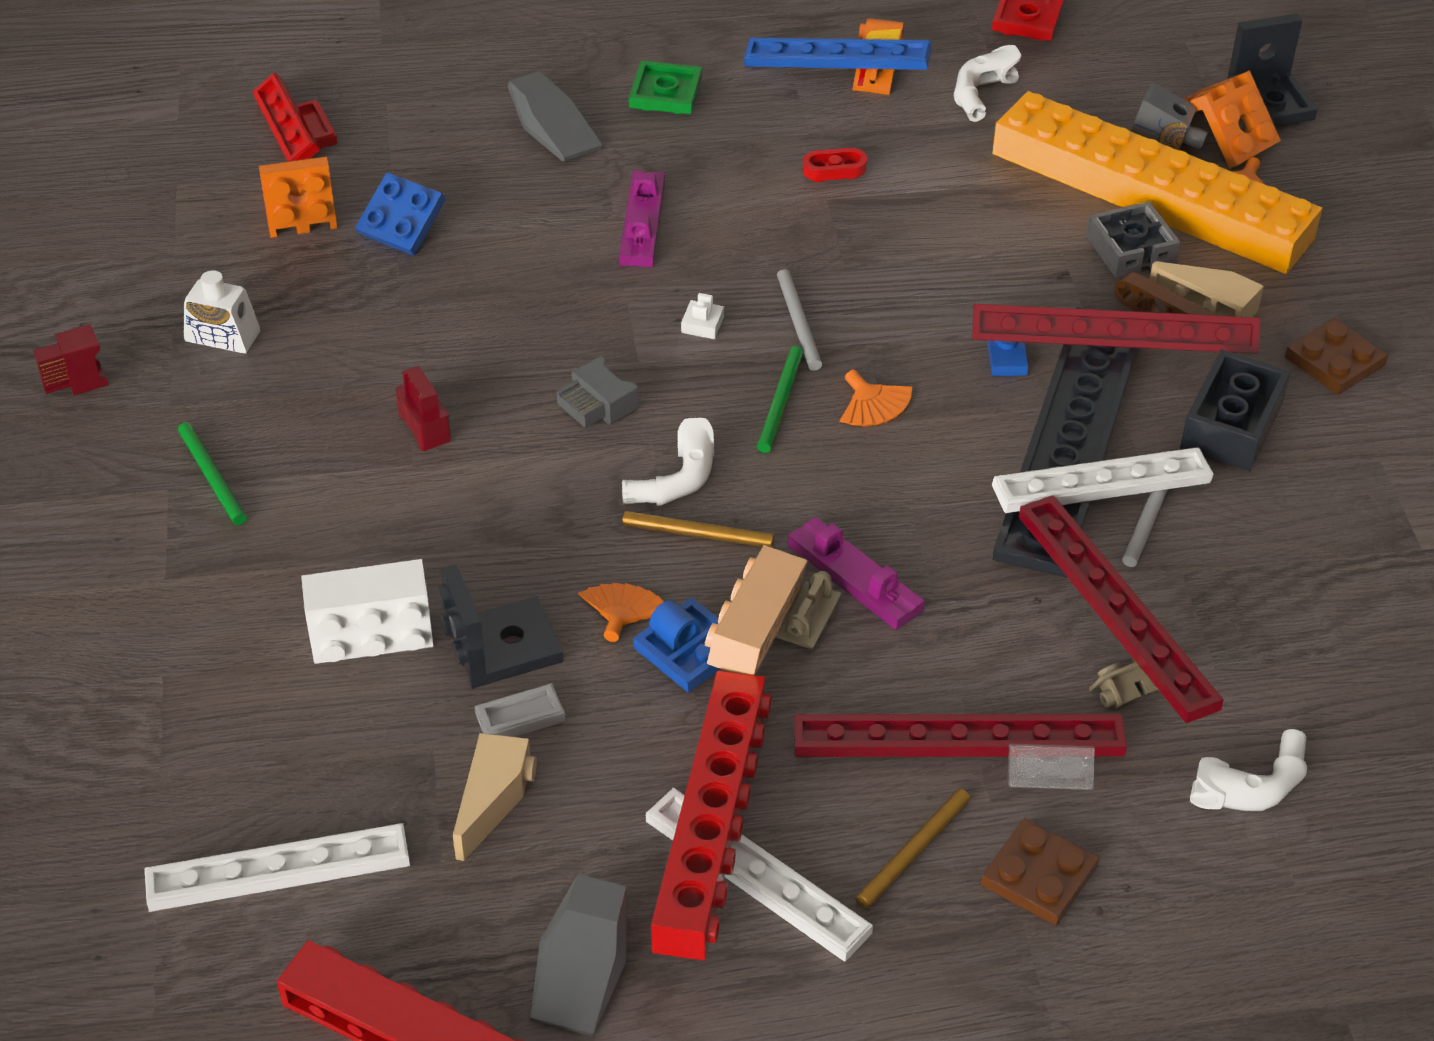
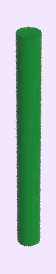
M793 346L790 348L757 444V449L762 453H769L771 451L804 354L801 347Z
M189 422L181 423L178 426L179 434L231 521L236 526L244 524L247 520L246 514L193 426Z

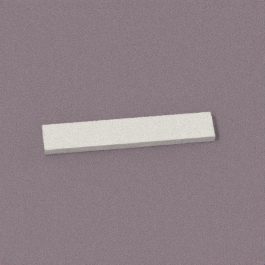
M1199 447L994 476L992 487L1004 512L1011 513L1020 511V506L1052 495L1055 496L1061 505L1207 484L1211 482L1214 474Z
M672 788L646 812V822L673 840L685 795ZM742 835L740 842L733 841L731 848L736 849L734 871L732 875L725 874V878L844 962L872 934L873 925L751 840Z
M400 823L146 867L144 870L147 906L149 912L407 867L410 866L404 825Z

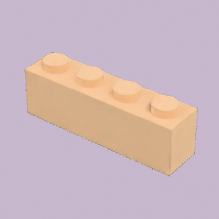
M763 545L756 559L749 558L743 574L744 580L738 578L731 594L732 602L727 600L724 602L718 618L719 625L712 623L705 641V646L710 647L707 664L732 673L756 675L801 589L807 565L806 559Z

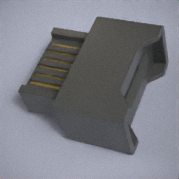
M602 356L572 371V383L557 390V404L585 428L600 419H603L610 425L639 408L637 385L631 381H621L605 367V359Z

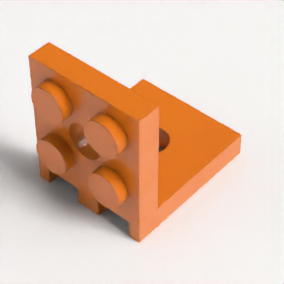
M1250 70L1203 88L1183 99L1195 106V112L1203 110L1229 168L1243 163L1281 141ZM1240 118L1245 123V132L1239 127L1238 121Z
M327 157L259 166L270 238L277 237L276 229L295 226L297 234L310 233V224L329 222L331 229H337Z

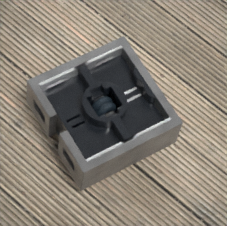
M1150 201L1089 215L1086 237L1115 278L1125 276L1129 272H1141V268L1145 266L1152 268V264L1155 261L1177 263L1181 242Z

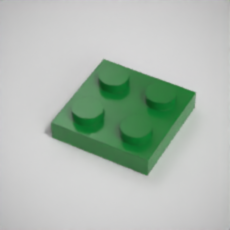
M641 60L629 95V108L645 111L672 112L674 114H692L702 79V67Z

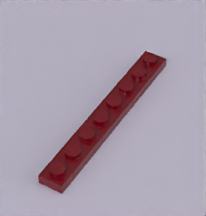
M973 304L971 340L1220 352L1222 349L1231 353L1258 354L1261 318Z
M1052 495L1020 506L1019 518L1182 720L1187 724L1222 711L1224 699L1055 496Z
M794 714L793 723L795 757H1125L1127 749L1122 714Z

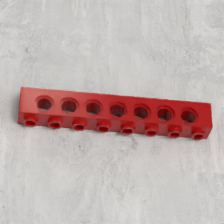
M724 671L716 672L651 923L652 953L705 961L709 943H717L720 917L716 916L717 908L724 909L726 905L728 882H724L725 874L732 875L734 871L736 849L731 847L733 841L740 842L743 816H739L740 809L747 810L749 806L751 785L747 784V779H755L758 754H755L754 750L755 748H762L765 734V724L761 723L762 718L769 719L772 695L765 694V677Z

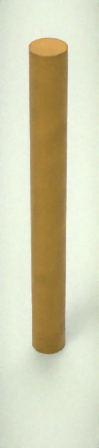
M625 511L623 516V526L757 547L766 545L772 548L774 543V534L629 511Z
M957 789L855 897L860 907L866 910L869 909L966 806L971 798L964 789Z

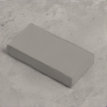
M552 683L475 706V715L483 734L516 737L566 722L565 711Z

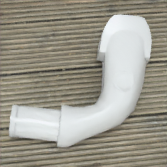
M1015 45L1002 46L991 53L970 59L959 70L954 100L958 106L963 107L970 121H980L986 115V107L978 97L977 86L996 82L1012 84L1019 81L1018 71L1014 65L1020 61L1021 53Z
M706 418L684 419L678 430V457H683L682 469L671 475L656 476V479L622 480L623 504L649 502L662 506L697 492L706 483L712 468L714 434L709 421Z
M1295 729L1283 732L1279 758L1274 761L1272 775L1268 776L1230 768L1228 763L1218 758H1201L1196 777L1197 780L1192 785L1190 802L1205 809H1221L1225 807L1241 811H1263L1277 805L1307 774V765L1304 761L1306 735L1302 731Z

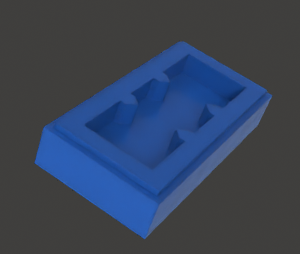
M987 341L991 376L1027 375L1028 363L1025 343Z

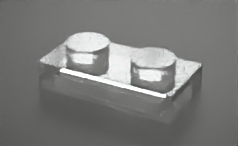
M1009 743L1008 786L1093 790L1095 748L1093 746Z

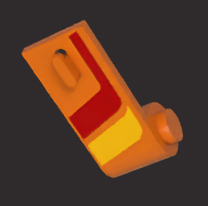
M867 18L866 24H860L858 39L903 40L905 23ZM856 68L853 90L890 95L895 69Z

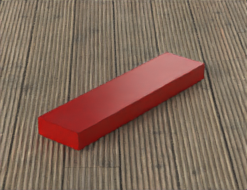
M276 72L273 73L252 94L287 161L310 159L320 148L285 82Z

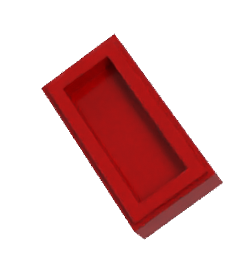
M317 99L296 104L319 148L338 144L337 135Z

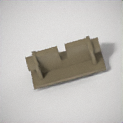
M819 571L811 576L809 582L805 581L776 638L812 650L814 649L842 596L841 592L832 590V578L829 573Z
M1133 658L1131 659L1133 663L1125 667H1121L1120 663L1117 662L1098 672L1100 678L1089 687L1090 692L1101 688L1100 700L1106 708L1111 706L1116 709L1139 699L1141 694L1135 685L1136 683H1139L1145 696L1158 691L1157 687Z

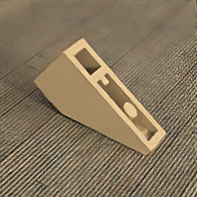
M1158 261L1152 264L1150 280L1218 316L1253 317L1258 312L1264 287L1232 271Z
M479 734L453 832L456 860L465 861L523 798L527 781H534L537 758L530 756L529 739Z

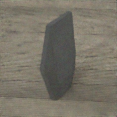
M540 71L509 80L508 89L523 129L561 161L564 162L602 149V143L574 102Z
M577 874L540 939L530 1021L594 1036L626 966L627 886Z

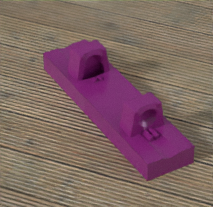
M632 170L619 252V265L653 267L665 186V172Z
M815 516L801 528L788 535V546L818 570L829 573L832 581L896 631L924 611L925 600L901 583L895 570L888 565L882 568L845 540L843 538V531L835 524L831 523L827 526Z

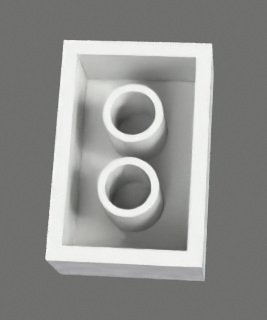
M422 559L301 576L305 615L314 664L434 647Z

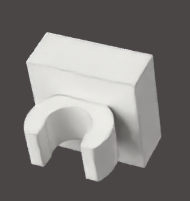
M699 293L698 301L690 300L681 322V333L715 339L724 318V306L714 305L713 295Z

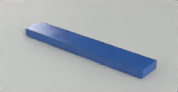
M750 38L743 59L747 67L927 70L932 53L931 40Z

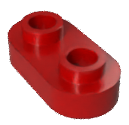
M857 148L816 150L807 153L803 157L802 172L808 179L815 182L855 179L864 175L867 171V155L864 151Z

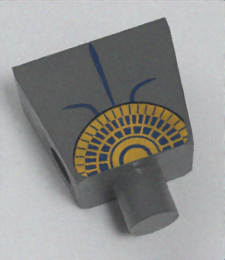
M1152 82L1131 129L1133 133L1156 140L1176 150L1180 149L1182 143L1201 149L1208 131L1190 125L1196 111L1194 105Z

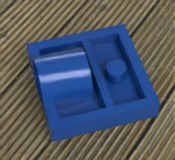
M386 172L357 223L355 230L362 236L415 256L446 198L440 192Z
M692 597L680 605L673 600L661 603L653 612L649 627L633 638L634 649L687 693L720 670V668L707 664L710 647L705 646L706 637L712 623L719 625L718 617Z

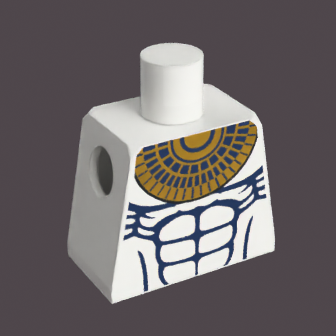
M212 270L203 273L201 279L197 280L184 302L185 341L247 354L260 333V326L246 290L242 286L223 283L222 274L218 271Z

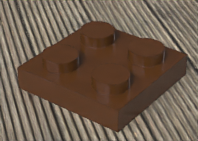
M1333 318L1289 345L1285 358L1339 395L1385 366L1388 354L1336 318Z
M1024 817L982 874L981 886L1057 926L1097 869L1100 857Z

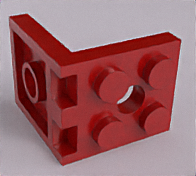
M1000 0L993 18L992 31L1001 32L1005 35L1030 37L1038 41H1052L1065 0Z

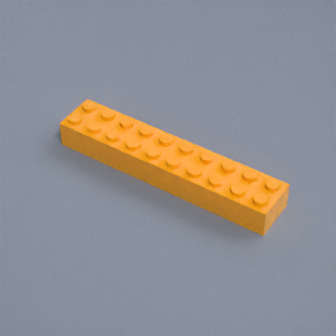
M1027 91L996 122L992 154L1120 207L1150 201L1169 227L1287 275L1315 240L1322 207L1312 204L1305 199L1279 191L1275 187L1249 179L1244 175L1221 168L1214 163L1191 156L1184 151L1163 145L1156 140L1133 133L1126 128L1100 120L1098 117L1075 110L1068 105L1047 99L1040 94Z

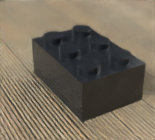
M1221 349L1186 417L1180 449L1199 447L1204 457L1251 472L1283 404L1291 371Z

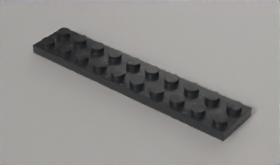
M1063 345L1020 473L1104 461L1138 348ZM1091 501L1062 505L1080 528L1083 529ZM1020 511L1006 513L993 550L992 560L1067 578L1019 518Z

